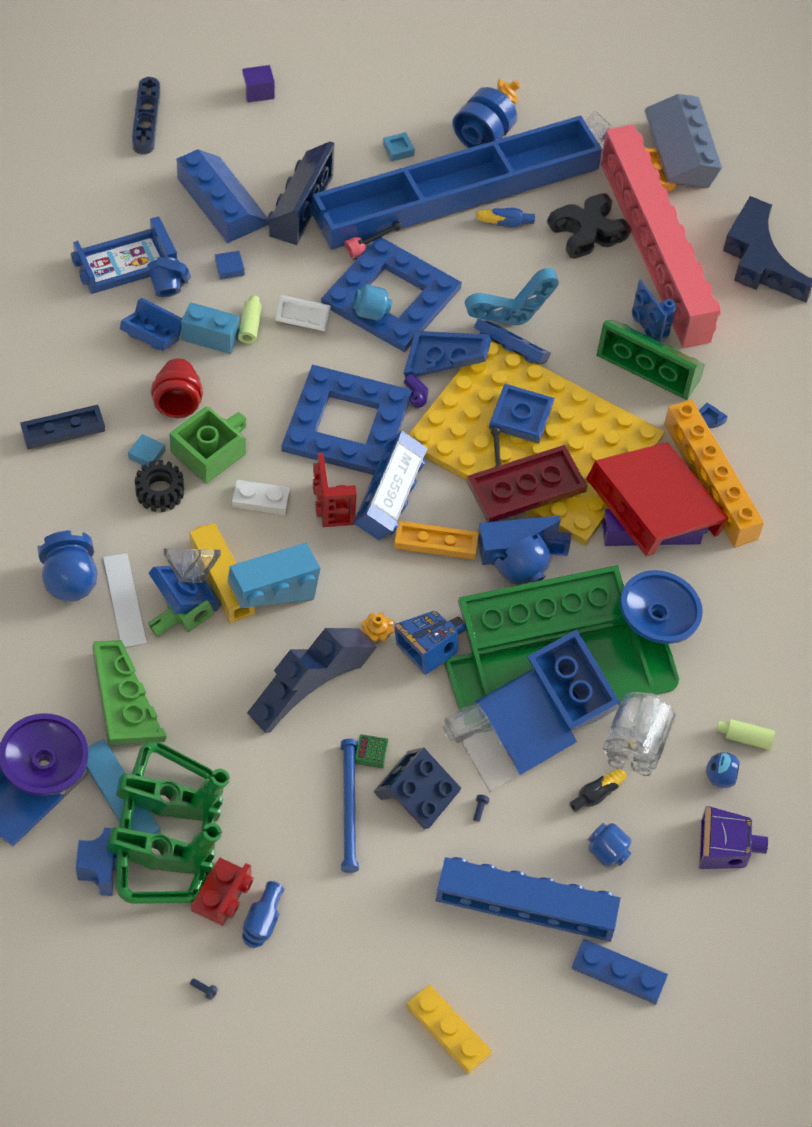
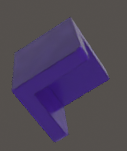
M270 65L242 69L246 85L247 102L275 99V81Z

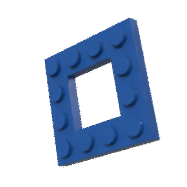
M380 237L372 242L321 298V304L331 305V311L405 353L412 345L415 331H424L458 293L462 282ZM384 269L423 290L399 318L389 313L384 314L379 321L359 317L356 314V310L352 308L356 289H361L363 285H371Z
M312 364L281 445V451L317 461L318 453H324L325 463L374 475L388 440L400 431L412 390ZM329 397L378 409L366 444L317 432Z

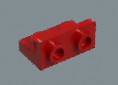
M219 857L191 905V911L224 926L228 917L232 919L235 916L240 904L238 899L242 892L246 894L252 886L254 877L251 876V865L245 863L242 868Z

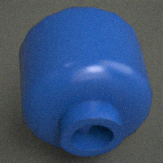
M602 823L587 839L590 842L589 852L606 867L612 866L615 863L621 866L632 854L628 850L631 846V838L615 823L608 825Z

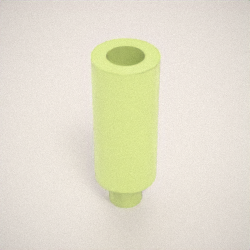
M255 295L250 296L243 307L238 339L245 344H252L257 339L262 305L259 303V297Z
M730 719L729 723L719 720L716 729L717 732L726 734L725 739L767 750L771 749L775 730Z

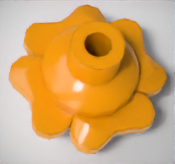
M499 79L497 90L505 94L513 104H516L518 100L516 90L521 87L520 83L517 80L509 83Z
M382 612L377 615L370 613L368 618L361 622L362 632L372 642H377L378 640L385 642L388 636L394 633V628L392 627L393 620L387 618Z

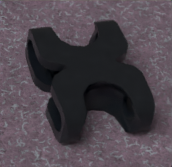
M607 193L587 198L584 201V209L576 204H568L550 213L547 224L553 232L567 231L574 234L569 237L565 249L570 258L575 259L591 254L594 250V243L602 247H611L625 241L629 237L631 227L625 219L611 220L604 217L611 211L613 202Z

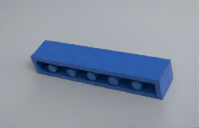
M445 857L435 901L611 942L621 897L614 896L608 891L595 892L587 890L578 884L565 885L556 883L553 879L547 877L535 878L526 876L521 871L513 870L508 872L500 870L491 864L478 865L469 863L460 857Z

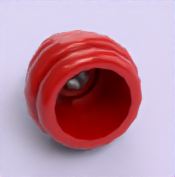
M180 358L169 360L156 375L150 391L155 408L161 414L175 419L186 418L192 415L198 409L204 394L200 378L192 364Z

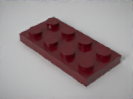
M565 445L467 476V484L487 522H496L584 493L588 487Z

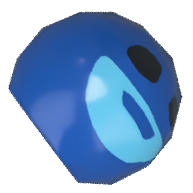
M719 752L708 761L706 775L714 786L731 788L736 785L740 761L733 754Z

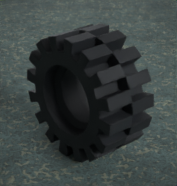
M158 460L159 464L155 465L154 461H150L149 467L144 464L141 466L142 471L138 470L136 473L135 491L138 502L140 504L143 503V507L146 509L151 506V511L156 512L157 508H161V512H166L165 507L167 506L172 510L174 509V503L179 505L181 498L183 499L184 497L182 471L179 472V467L176 465L172 468V462L169 461L166 465H163V460ZM156 481H164L170 484V487L163 491H154L149 486Z

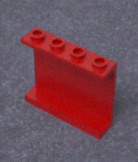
M669 442L595 460L586 478L646 557L654 555L664 539L708 527V530L714 537L719 536L729 519Z

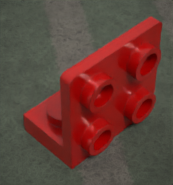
M318 453V463H313L314 479H312L313 494L317 498V501H315L316 517L322 518L323 527L355 525L353 522L356 517V485L328 487L324 453Z

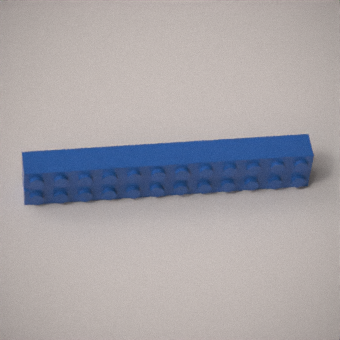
M580 115L312 194V216L319 229L322 230V234L332 250L345 246L344 241L353 237L365 240L391 227L395 221H399L402 224V228L597 170L600 165L602 148Z

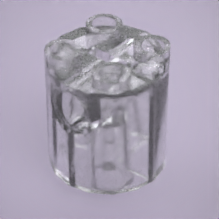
M631 692L624 695L603 745V750L606 756L609 757L608 764L616 769L627 768L636 771L642 776H650L658 765L674 724L676 715L673 708L659 696L652 693Z

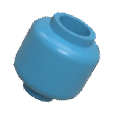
M368 284L363 285L361 289H356L352 302V308L356 310V314L359 317L375 321L381 320L384 314H389L392 306V300L388 299L386 289Z

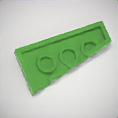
M122 640L94 641L92 650L108 745L140 744L151 741L165 742L167 735L164 729L160 727L157 721V714L145 696L144 686L137 679L136 669Z

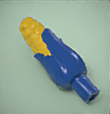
M518 208L483 209L476 213V218L479 221L511 228L519 227L522 223L534 224L535 214L523 213Z

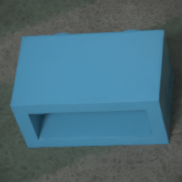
M190 302L181 320L182 341L231 354L238 339L239 316Z

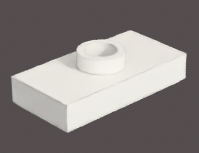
M280 295L275 321L326 331L331 305Z

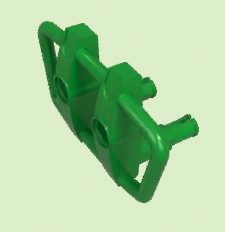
M151 741L140 748L132 774H122L118 779L115 796L124 800L119 827H114L109 832L106 850L117 855L116 890L122 900L130 904L191 903L195 900L205 883L206 875H209L213 870L212 860L215 857V852L212 850L215 847V843L221 838L222 830L214 821H217L221 816L220 807L223 799L220 796L223 793L224 787L229 783L228 779H230L226 770L218 768L213 771L161 742ZM157 753L201 776L205 781L198 790L173 781H163L143 777L150 754ZM160 795L166 796L170 802L164 801ZM136 805L158 816L203 821L201 832L190 843H185L163 834L131 830L134 807ZM151 848L157 849L161 856L154 854ZM129 860L143 865L150 870L158 869L194 874V878L188 891L133 892L128 888Z

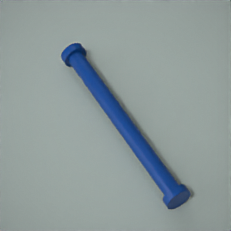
M350 738L343 739L340 742V748L343 750L344 861L341 863V870L346 873H354L359 870V862L356 861L355 750H357L358 742Z

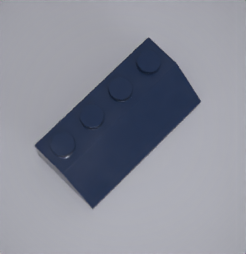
M329 141L306 151L302 160L299 159L297 161L293 177L290 176L286 182L284 194L278 196L276 209L274 212L270 211L268 215L269 237L298 245L312 218V194L325 191L333 178L334 142Z

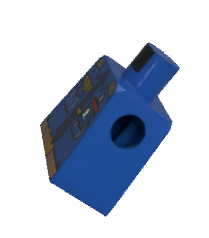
M431 611L394 625L396 645L425 675L457 654L459 650L458 635L466 631L465 624L459 616L446 621L437 611Z

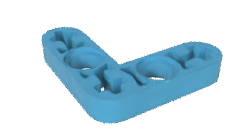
M541 269L534 274L515 299L474 293L466 298L465 307L468 315L473 318L511 325H522L533 317L555 291L559 281L554 269Z

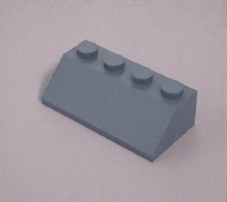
M676 94L646 107L644 111L666 181L709 188L721 171L722 166L699 97Z

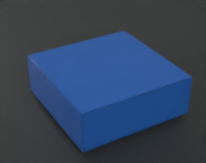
M240 251L215 254V263L220 279L245 275Z

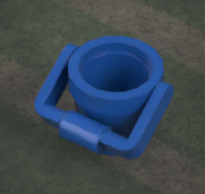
M158 257L147 264L148 275H150L155 295L158 297H170L180 293V283L188 284L191 278L186 265L179 262L176 258Z

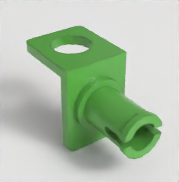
M165 599L168 609L147 623L157 637L176 623L182 624L187 632H190L210 618L214 612L211 604L206 600L186 615H183V613L175 614ZM205 610L199 618L194 619L198 613Z

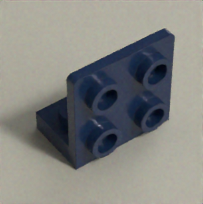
M423 747L407 751L373 792L380 800L396 799L423 829H429L460 792L461 787Z

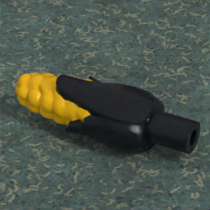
M618 769L587 783L579 791V796L569 803L571 809L577 812L584 806L593 807L599 804L627 778V774L624 770Z

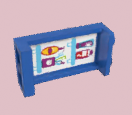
M159 216L150 219V229L86 248H81L79 241L73 242L74 252H71L74 266H79L81 282L83 286H88L91 294L150 277L147 271V264L158 257L177 259L176 249Z

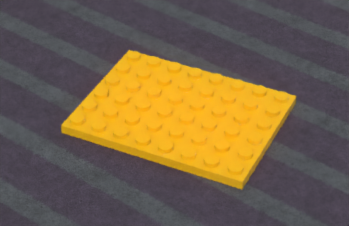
M491 340L486 362L462 367L408 435L427 447L424 458L467 481L468 475L493 468L496 465L494 439L490 433L489 423L504 384L555 398L540 443L500 433L501 465L565 445L588 485L587 491L524 513L533 518L560 516L558 531L586 546L602 524L605 509H609L586 479L595 460L658 445L663 439L665 431L541 365L526 361L522 355L503 349L501 344Z

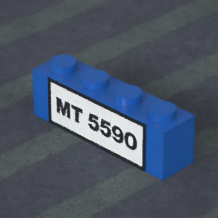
M403 431L388 440L353 524L377 540L384 538L388 534L392 535L399 526L398 518L408 505V500H406L408 494L417 483L415 477L425 464L424 455L427 447Z

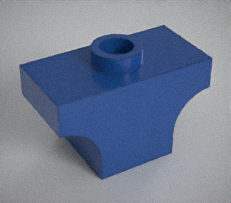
M104 828L103 833L97 839L90 841L79 840L76 860L77 879L95 883L99 887L100 895L108 896L113 894L114 874L117 866V855L106 850L109 832L112 828Z

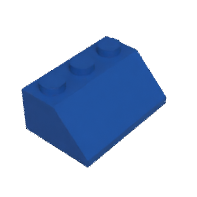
M577 629L527 656L570 731L592 724L618 709L620 704L618 697Z

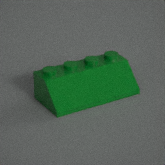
M605 320L602 325L596 356L688 400L701 380L705 366L704 363L616 320Z

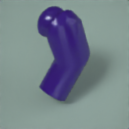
M410 374L404 380V384L412 390L409 400L413 407L421 408L427 403L429 390L418 378Z

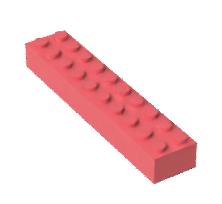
M634 124L606 129L600 164L624 218L631 227V234L661 301L671 299L676 304L672 326L682 348L711 343L713 333L716 331L717 318L721 313L720 305L717 300H714L711 285L703 276L702 265L696 261L693 246L691 243H688L685 237L684 226L679 224L676 209L674 206H671L668 200L667 189L662 187L659 172L652 165L650 152L645 150L643 137L641 134H638Z

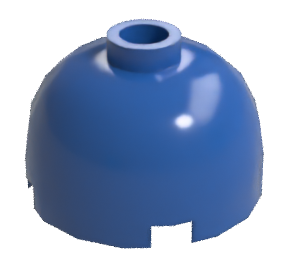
M536 534L535 539L530 535L507 549L505 553L508 556L503 561L499 557L494 564L501 575L513 585L541 581L546 577L544 572L550 565V551L539 534Z

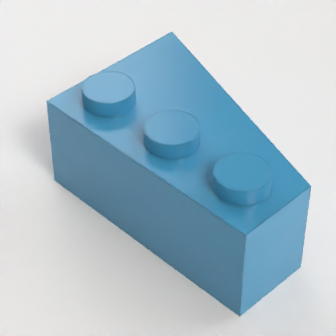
M306 542L231 565L227 582L241 608L314 600L321 568Z

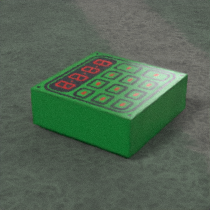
M360 734L355 764L383 768L388 739Z

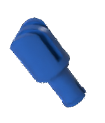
M268 881L260 901L254 902L248 911L242 928V939L248 947H260L272 935L279 918V912L276 907L284 892V887L278 882Z

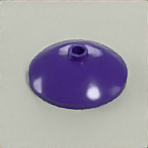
M41 713L20 719L7 730L0 743V767L5 778L17 789L31 795L48 796L69 789L82 777L88 764V744L84 734L73 722L55 714ZM41 761L49 762L46 766H41L39 763Z

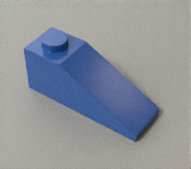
M560 516L479 523L478 545L482 565H494L499 557L503 561L508 556L505 551L527 536L531 535L535 539L536 534H539L544 542L557 536Z

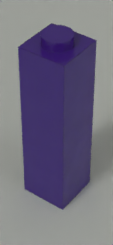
M605 509L602 521L604 545L637 546L610 509ZM708 527L664 539L660 545L701 544L703 534H707Z

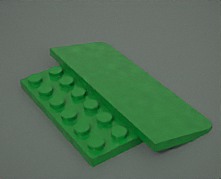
M618 565L459 597L458 604L466 627L471 653L451 657L444 662V666L463 725L468 731L472 733L493 731L491 726L486 727L477 716L473 706L474 701L529 670H534L527 656L576 629L620 703L668 693L678 686L679 675L669 645L652 642L643 638L632 630L622 615L620 597L624 584Z

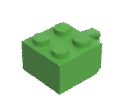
M205 406L169 433L170 452L207 484L246 455V438L241 435V431L246 428V418L240 412H237L228 419H223L212 408Z

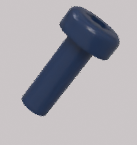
M481 794L476 796L478 804L473 818L474 821L480 822L484 806L489 804V797Z
M195 978L190 981L191 986L205 993V998L212 1000L216 996L218 991L216 986L211 985L209 987Z

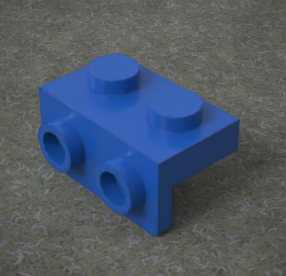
M140 298L137 301L135 312L121 320L119 329L128 333L132 338L148 343L156 350L164 351L179 341L182 318L144 298Z

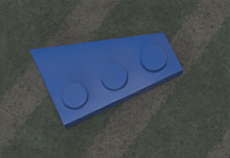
M415 331L404 369V376L406 378L408 375L413 374L415 377L486 362L491 343L489 334Z

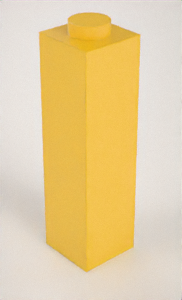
M215 522L209 525H201L190 531V547L214 594L221 602V608L229 624L255 614V606L240 607L227 582L229 568L231 565L236 564Z

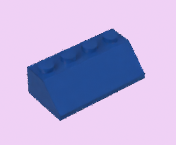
M197 149L176 158L177 179L227 243L267 226L268 217L219 156Z

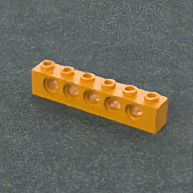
M690 399L668 406L664 426L687 466L691 467L693 474L729 517L723 529L734 548L758 540L764 521L693 400Z

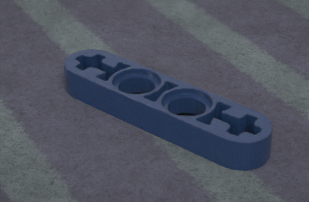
M145 77L138 84L132 145L133 150L142 155L151 153L155 147L161 92L160 82L154 77ZM148 88H151V95L147 94ZM144 104H151L154 107H152L151 109H144L141 106ZM145 121L151 123L148 127H142L139 124ZM142 136H146L145 143H142Z

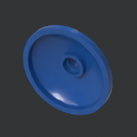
M650 570L633 576L624 586L620 597L621 612L627 624L637 634L652 642L661 644L682 642L696 632L702 620V604L696 591L684 579L666 571Z

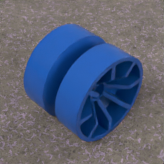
M482 87L457 112L453 118L452 125L458 139L466 147L471 148L502 139L516 124L517 112L511 100L501 91L491 87Z

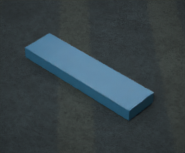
M102 739L88 746V764L86 769L120 823L124 800L115 795L118 779L122 774L126 773L105 739ZM135 805L131 830L160 834V828L151 813Z

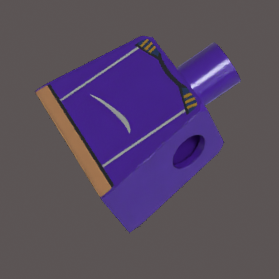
M710 806L705 807L701 818L699 869L745 868L751 857V852L767 853L768 837L752 835V819L750 817Z

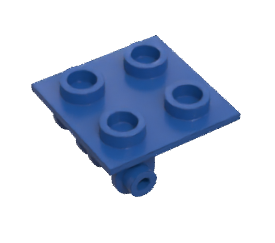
M640 279L635 293L632 316L643 327L646 335L661 342L662 339L670 335L676 304L671 299L658 303Z

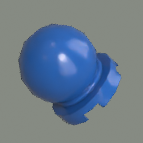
M71 530L55 532L44 538L45 543L37 547L39 560L44 564L42 567V580L46 591L54 598L64 602H77L88 596L96 585L98 573L92 558L94 554L92 538L84 532L82 536L71 535Z

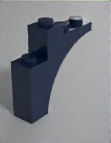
M749 196L729 230L723 248L724 252L741 258L734 281L755 290L758 289L761 283L771 289L807 303L812 292V278L791 266L776 249L770 236L768 224L772 205Z
M324 628L309 649H290L274 669L277 675L252 705L247 714L265 733L271 732L292 708L319 686L344 672L361 668L377 646L359 628Z

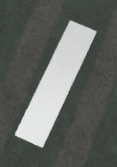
M128 553L103 557L120 640H122L125 647L145 644L147 641Z

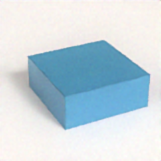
M406 132L383 138V146L391 161L414 156L415 149Z
M142 434L128 452V458L142 466L146 464L149 467L150 461H154L156 464L165 452V445Z

